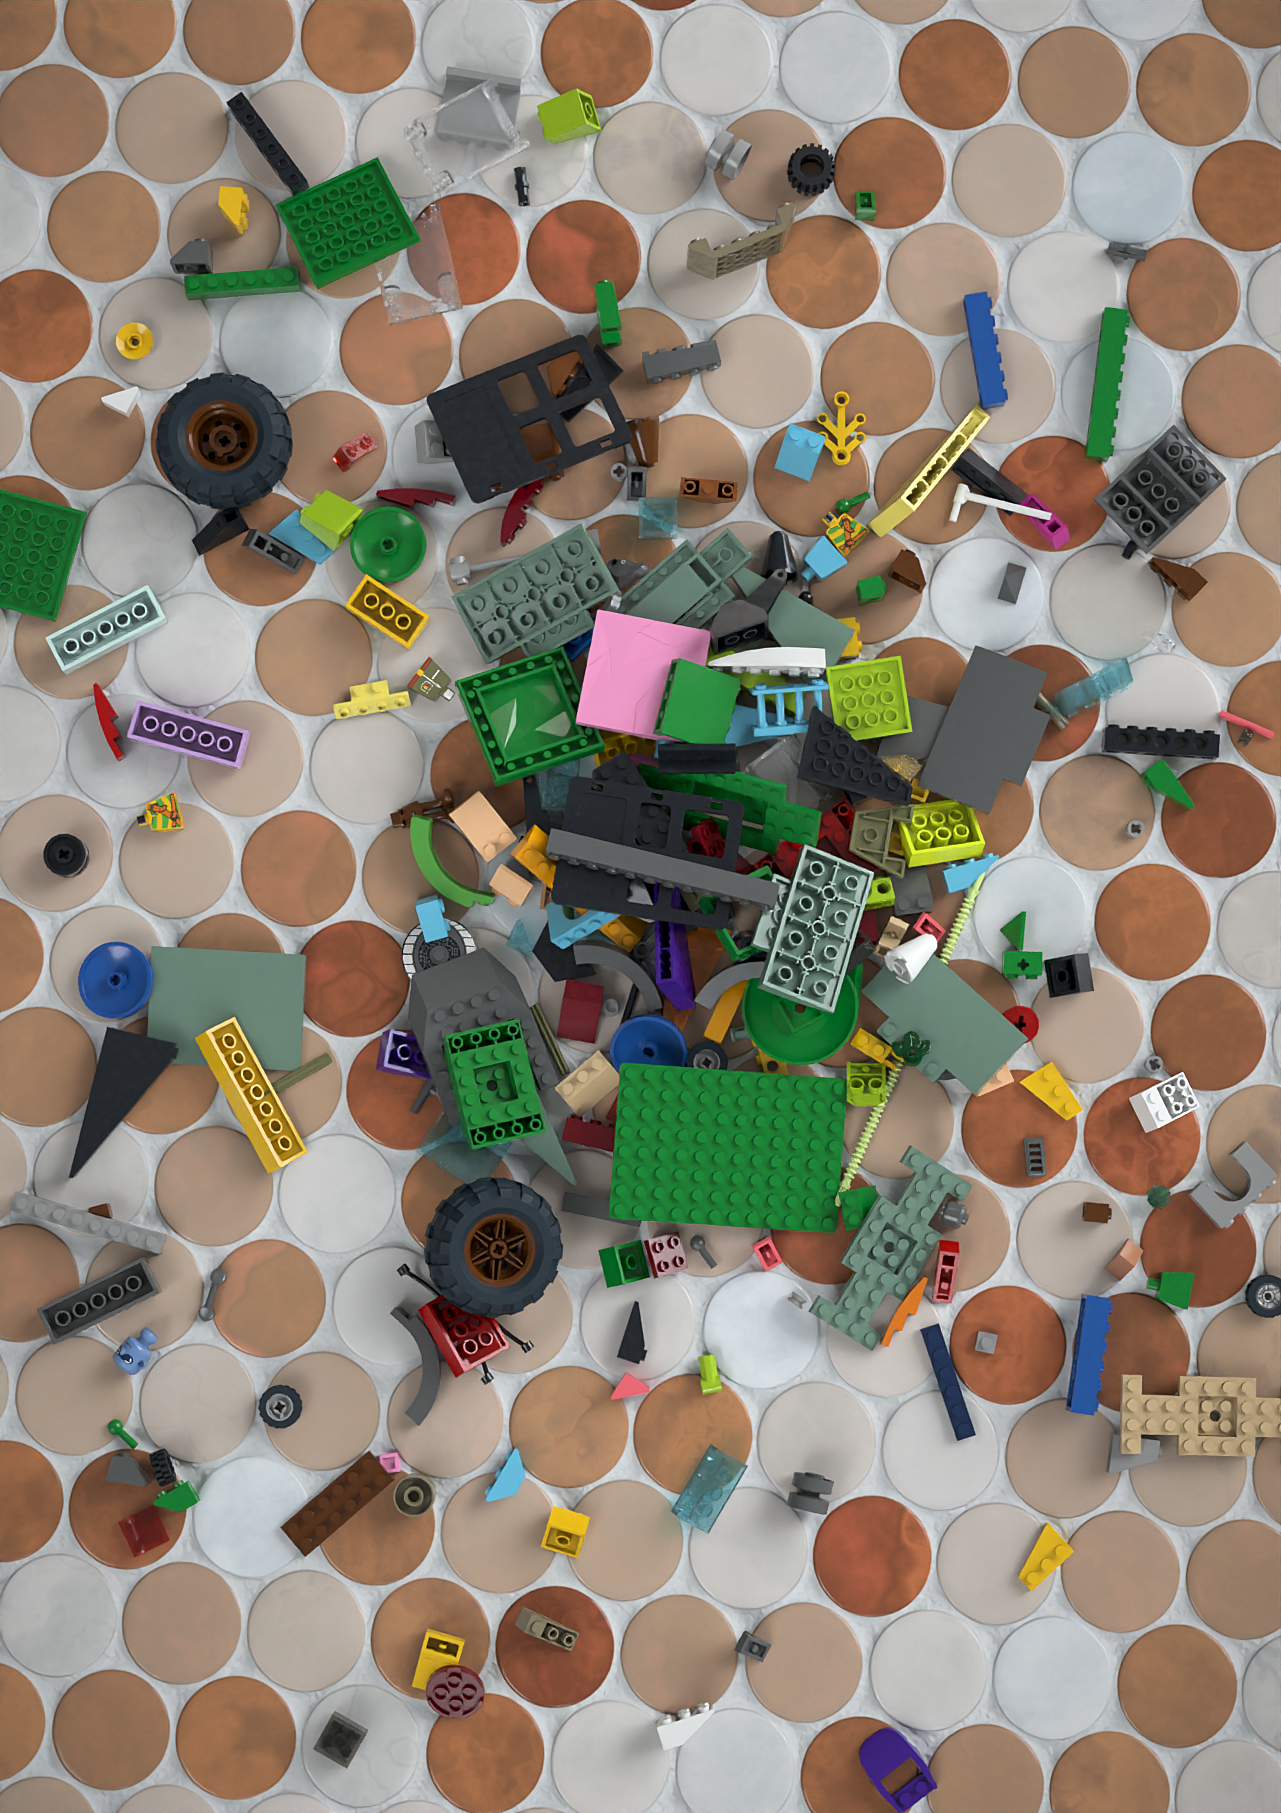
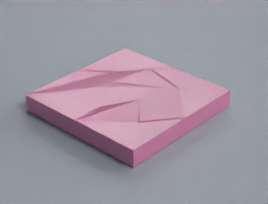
M597 610L576 724L675 744H689L665 735H655L653 731L671 661L681 658L705 667L710 642V631Z

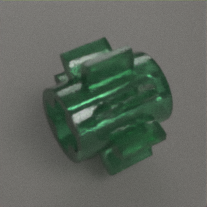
M1155 1184L1146 1192L1149 1195L1147 1201L1153 1208L1159 1206L1162 1209L1171 1202L1169 1199L1171 1192L1165 1186Z

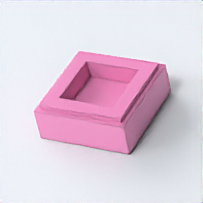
M398 1452L378 1455L379 1462L389 1473L401 1471Z

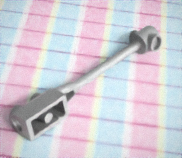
M597 529L587 530L598 552L601 553ZM524 555L469 566L464 556L451 558L449 569L452 582H456L457 586L468 584L467 579H471L470 573L503 567Z

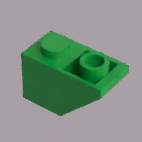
M181 1480L172 1485L174 1489L167 1493L164 1490L155 1495L157 1499L153 1501V1504L182 1512L201 1500L190 1481L188 1480L184 1483Z

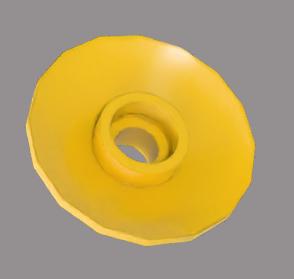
M132 322L119 329L116 335V346L124 357L138 360L150 353L153 347V336L147 326ZM134 340L139 341L138 345H132Z

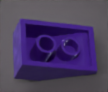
M393 1029L382 1032L376 1070L431 1080L414 1035Z

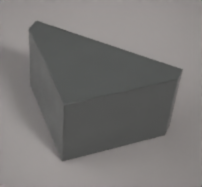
M628 466L627 501H646L647 467Z

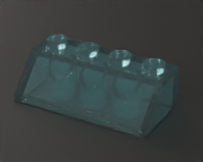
M1124 658L1058 691L1053 696V699L1060 713L1064 717L1068 715L1071 718L1079 714L1078 710L1083 707L1087 710L1097 705L1096 701L1100 699L1105 701L1113 697L1112 693L1118 690L1120 693L1130 688L1129 685L1133 682L1127 659Z
M710 1444L671 1512L686 1523L709 1534L748 1465Z

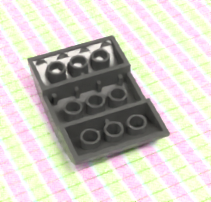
M1173 425L1132 465L1095 497L1094 501L1145 554H1148L1227 478Z

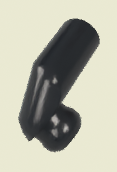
M1130 540L1121 556L1130 560L1134 550L1141 548L1133 540Z

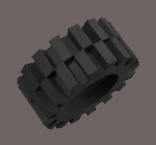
M163 1448L150 1453V1464L159 1486L163 1487L176 1482L175 1469L167 1450Z

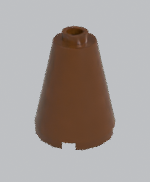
M659 415L626 421L632 433L630 445L639 466L655 467L654 463L658 462Z

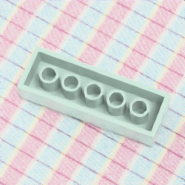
M146 585L46 637V640L62 671L67 675L168 623L151 588Z

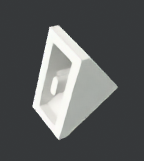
M138 386L102 397L101 399L105 406L129 417L141 392Z

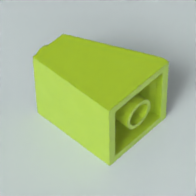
M579 89L571 90L537 105L539 111L537 113L538 119L544 128L542 133L548 142L558 144L602 131L592 96Z
M325 490L322 494L318 493L314 497L313 503L310 506L306 505L301 510L299 523L331 550L335 551L351 535L354 526L361 519L363 509Z

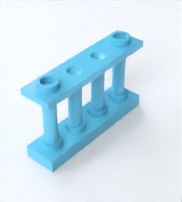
M814 679L812 683L774 686L755 684L754 687H749L750 693L757 695L758 722H756V725H751V733L754 737L806 733L809 720L806 721L804 719L803 691L814 690V706H817L822 712V690L829 689V685L825 681L823 682L822 679ZM795 692L796 719H794V722H787L785 720L784 693ZM776 693L777 720L775 723L768 724L765 717V694Z

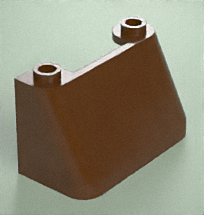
M549 423L520 429L523 440L535 463L561 453L560 446ZM553 462L545 467L549 470L557 465L556 462ZM564 470L549 474L546 478L550 479V481L560 480L561 477H564ZM499 484L490 489L497 491L502 489V486Z

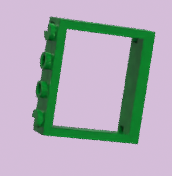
M767 865L746 876L770 881L773 873ZM702 896L698 904L705 914L712 915L715 913L712 905L716 904L717 896H712V898ZM726 928L714 930L733 962L737 960L744 961L750 957L751 953L763 951L751 945L738 950Z

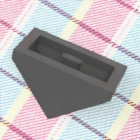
M1008 562L997 599L1016 604L1026 567Z

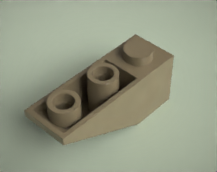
M525 1607L522 1608L515 1623L524 1633L572 1651L580 1634Z

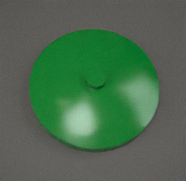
M379 507L369 511L356 523L351 533L350 551L354 563L364 575L367 574L377 582L395 583L407 579L418 570L426 554V537L421 524L412 514L397 507Z

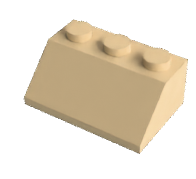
M598 1050L557 1085L555 1090L573 1111L582 1117L619 1085V1074Z

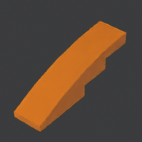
M922 1277L898 1305L887 1324L880 1342L881 1345L889 1347L894 1329L902 1331L908 1313L916 1315L928 1278Z

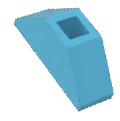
M516 1447L514 1451H508L504 1458L507 1463L504 1468L499 1467L494 1476L497 1478L494 1485L489 1484L484 1494L487 1495L486 1501L491 1502L515 1495L524 1481L526 1475L519 1449Z

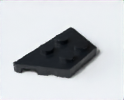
M547 921L532 952L554 982L594 976L596 972L589 963L576 964L573 944L562 949L551 942Z

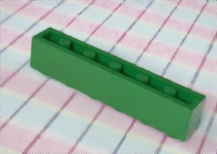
M298 267L184 276L185 295L188 300L301 292Z

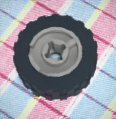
M705 1041L696 1044L690 1049L685 1065L692 1068L727 1070L728 1060L723 1048L713 1042ZM705 1059H708L710 1061V1065L708 1067L703 1065V1061Z
M277 1385L267 1389L262 1394L258 1406L259 1415L263 1418L264 1423L277 1429H283L294 1424L300 1417L303 1408L299 1393L287 1385ZM278 1403L284 1405L283 1410L277 1409Z

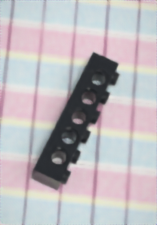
M240 92L227 101L229 111L291 195L295 196L310 188L307 179L244 94Z
M1109 724L1102 731L1101 752L1199 759H1217L1219 757L1220 734H1215V731L1205 730L1203 733H1196L1194 729H1184V732H1176V728H1165V731L1157 730V727H1146L1145 730L1138 729V726L1130 725L1127 728H1119V725ZM1118 735H1125L1127 743H1120ZM1138 736L1145 737V745H1141L1138 743ZM1157 737H1162L1165 740L1164 746L1157 744ZM1176 738H1181L1184 741L1183 747L1176 745ZM1196 739L1201 740L1203 748H1197L1194 741Z

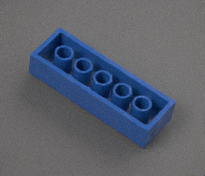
M1086 1294L1081 1296L1066 1410L1069 1412L1094 1416V1412L1098 1411L1099 1400H1096L1097 1392L1101 1391L1102 1386L1099 1376L1100 1372L1103 1373L1104 1371L1102 1355L1107 1350L1105 1334H1108L1110 1329V1322H1107L1108 1314L1112 1313L1113 1303H1110V1298Z

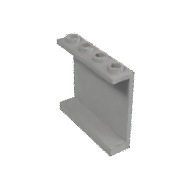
M447 66V80L438 128L435 130L436 137L445 142L454 140L463 145L472 143L480 148H487L489 146L494 147L498 151L510 150L522 88L521 79Z

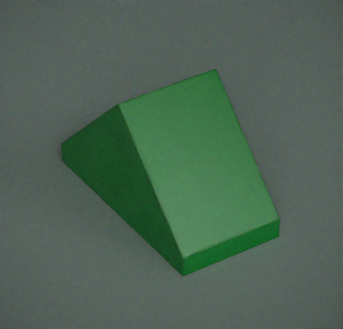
M855 191V220L874 221L876 214L874 191Z

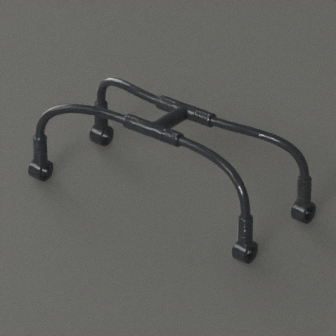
M406 1263L396 1270L401 1277L408 1275L420 1283L436 1298L441 1296L428 1283L410 1272V1268ZM496 1320L502 1332L519 1344L525 1354L534 1347L530 1340L526 1343L521 1341ZM484 1362L482 1367L485 1376L480 1380L484 1385H487L494 1377L489 1372L486 1362Z

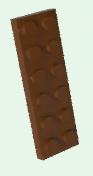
M369 1450L280 1528L306 1557L395 1479Z

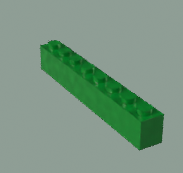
M1105 307L1102 312L1084 459L1107 462L1109 457L1113 456L1114 445H1111V441L1116 435V427L1113 425L1114 419L1117 420L1119 408H1116V401H1119L1121 396V390L1118 389V385L1123 379V371H1120L1121 364L1125 362V353L1122 352L1123 346H1126L1128 335L1125 334V328H1128L1130 323V316H1127L1128 310Z

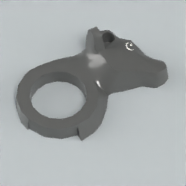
M613 558L606 564L620 592L608 598L599 610L614 613L618 611L622 590L637 579L643 578L649 572V567L644 562L634 563L625 558L620 560ZM597 612L589 613L595 624Z

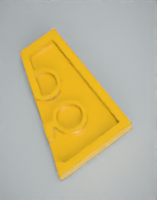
M1052 1061L1019 1082L1066 1121L1083 1111Z
M1046 1522L1041 1535L1038 1537L1034 1548L1018 1574L1021 1581L1031 1591L1074 1552L1048 1522Z

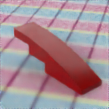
M95 683L93 684L94 698L100 725L113 754L118 761H121L126 757L116 741L121 739L122 736L113 723L119 716L101 687Z

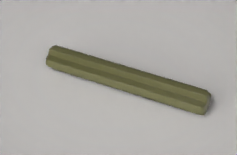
M538 1004L531 1006L530 1009L560 1075L569 1073L568 1065Z
M325 1053L273 1082L271 1085L277 1094L331 1064L332 1059L328 1053ZM269 1090L264 1092V1096L270 1093Z

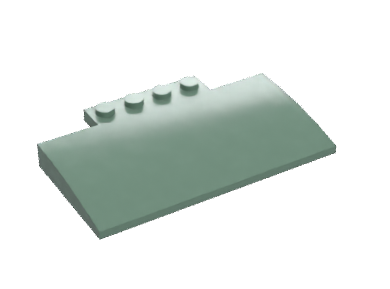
M581 523L451 597L484 662L491 664L520 647L527 658L561 647L592 630L595 624L588 609L620 591L592 539Z
M806 844L799 848L790 880L776 874L771 876V882L780 884L774 910H761L751 941V946L768 952L757 988L815 1009L833 1013L874 872Z
M932 954L916 978L909 984L896 978L898 974L894 970L891 972L887 965H885L861 991L862 994L889 1017L876 1031L890 1045L893 1042H903L905 1034L909 1031L917 1033L921 1041L930 1040V1052L924 1055L920 1064L915 1067L932 1083H935L948 1070L975 1096L1028 1040L1022 1032L934 954Z

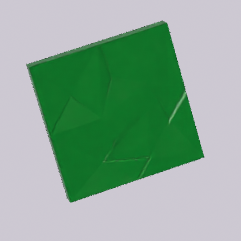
M563 646L455 681V689L495 787L604 751L605 744L598 728L576 724L582 690Z

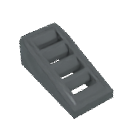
M1024 1138L1026 1177L1047 1176L1044 1139ZM1039 1143V1147L1029 1148V1144ZM1040 1151V1155H1030L1029 1152ZM1030 1159H1040V1163H1030ZM1031 1167H1041V1171H1031Z

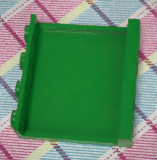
M681 658L673 659L653 734L658 736L665 735L689 744L726 743L725 739L731 728V716L736 708V696L741 688V679Z

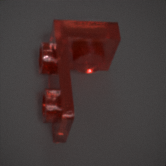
M366 432L340 446L332 459L344 473L351 468L355 460L372 452L378 445Z

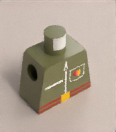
M430 657L427 658L407 685L410 690L433 702H436L440 696L449 702L455 695V692L448 687L451 682L450 677Z

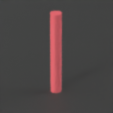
M1223 710L1219 713L1218 717L1270 739L1274 735L1273 731Z

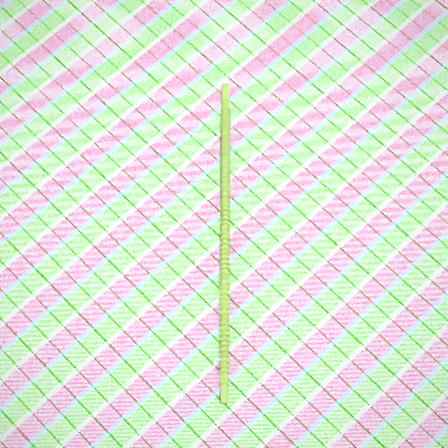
M985 872L968 888L967 898H964L965 903H962L963 907L959 908L961 912L957 913L958 918H955L954 928L950 929L952 933L948 934L950 937L946 939L947 944L944 943L943 953L939 954L941 956L940 960L945 965H948L947 960L951 959L949 955L953 954L951 951L955 949L954 944H957L958 935L962 934L960 930L964 929L963 924H966L967 914H970L969 910L973 909L971 905L975 904L974 899L980 892L978 889L985 876ZM893 1060L898 1069L896 1071L893 1069L889 1070L890 1074L886 1076L885 1102H888L887 1097H890L889 1093L893 1091L891 1088L895 1087L894 1082H897L898 1072L902 1071L900 1067L904 1066L901 1060ZM885 1102L873 1106L874 1111L870 1112L872 1115L868 1117L870 1120L866 1122L867 1127H864L865 1131L861 1132L863 1136L859 1137L860 1142H857L856 1152L852 1153L854 1157L850 1158L852 1161L848 1163L849 1168H846L847 1172L843 1173L845 1177L840 1182L838 1192L850 1189L851 1180L855 1178L853 1175L857 1174L855 1170L859 1169L860 1159L864 1158L862 1154L866 1153L864 1150L868 1148L869 1138H872L871 1134L875 1133L873 1129L877 1128L876 1123H879L878 1118H881L880 1113L884 1112L882 1108L886 1107ZM837 1193L834 1201L835 1205L840 1207L839 1195Z

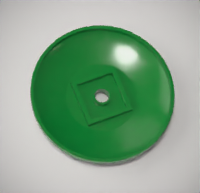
M845 972L833 1013L806 1006L805 1012L799 1014L795 1011L797 1002L757 988L760 978L749 979L742 1000L743 1021L752 1041L769 1057L790 1065L815 1064L837 1053L852 1035L858 1017V998L854 984L847 972Z

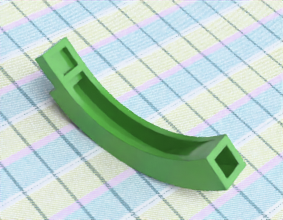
M414 814L411 817L410 825L412 850L420 870L429 883L445 897L472 908L475 905V901H478V904L482 906L493 904L496 894L463 885L443 868L433 847V818Z

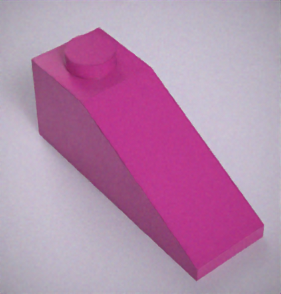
M1033 493L1020 503L1021 506L1052 513L1050 521L1029 515L1026 516L1055 550L1071 539L1067 526Z

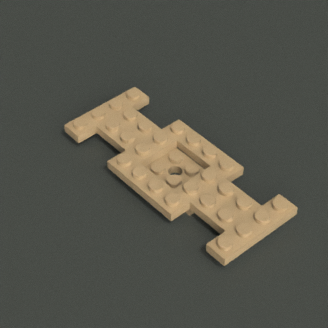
M1121 1374L1120 1453L1141 1454V1434L1177 1435L1178 1455L1255 1457V1437L1281 1438V1398L1256 1397V1378L1178 1376V1395L1142 1394V1375ZM1213 1410L1219 1413L1216 1421L1210 1419V1413ZM1198 1435H1216V1436H1198Z

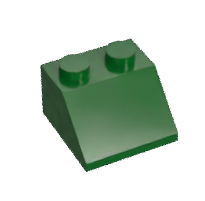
M876 1185L838 1192L844 1230L848 1231L860 1227L878 1198Z
M641 1240L598 1250L607 1288L650 1278Z

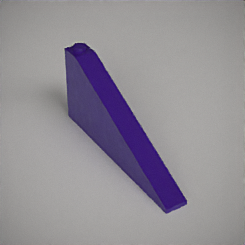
M659 882L654 884V905L657 904ZM675 886L673 888L671 907L683 910L679 887ZM655 920L656 984L677 1011L696 1008V1002L694 1001L696 998L685 925Z

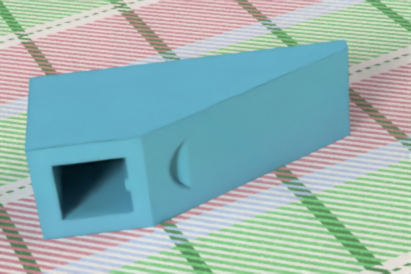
M993 853L983 855L982 860L975 861L973 858L963 861L964 865L956 866V864L945 866L946 870H943L941 873L947 893L951 894L967 889L999 858V855L993 856Z

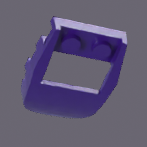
M890 1727L882 1728L862 1743L859 1749V1759L864 1771L874 1788L899 1813H904L931 1791L938 1788L918 1749L897 1729ZM912 1757L922 1772L890 1795L880 1780Z

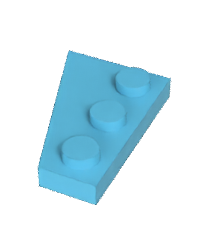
M297 509L268 533L269 536L298 551L319 565L335 553L299 523L301 515Z

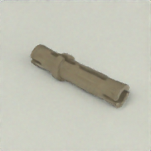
M1039 693L1035 704L1044 713L1051 715L1050 719L1062 731L1069 725L1070 721L1058 711L1059 708L1057 706L1054 707Z

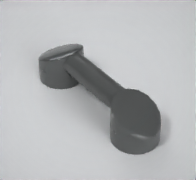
M221 1268L215 1269L211 1273L212 1284L205 1306L199 1310V1317L203 1321H210L215 1316V1310L212 1306L219 1285L227 1279L226 1271Z

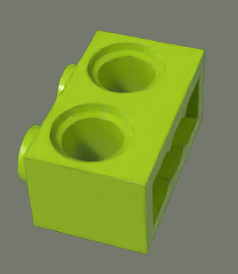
M881 876L872 880L863 911L894 905L895 895L890 877L885 878ZM878 889H885L887 892L881 894L878 892Z

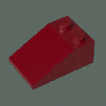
M566 979L557 1037L595 1044L604 993L603 985Z

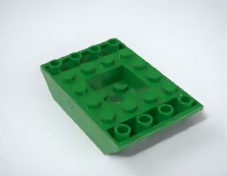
M519 1019L444 1036V1057L462 1132L471 1150L546 1132ZM489 1080L494 1081L496 1084L494 1091L487 1089V1082Z

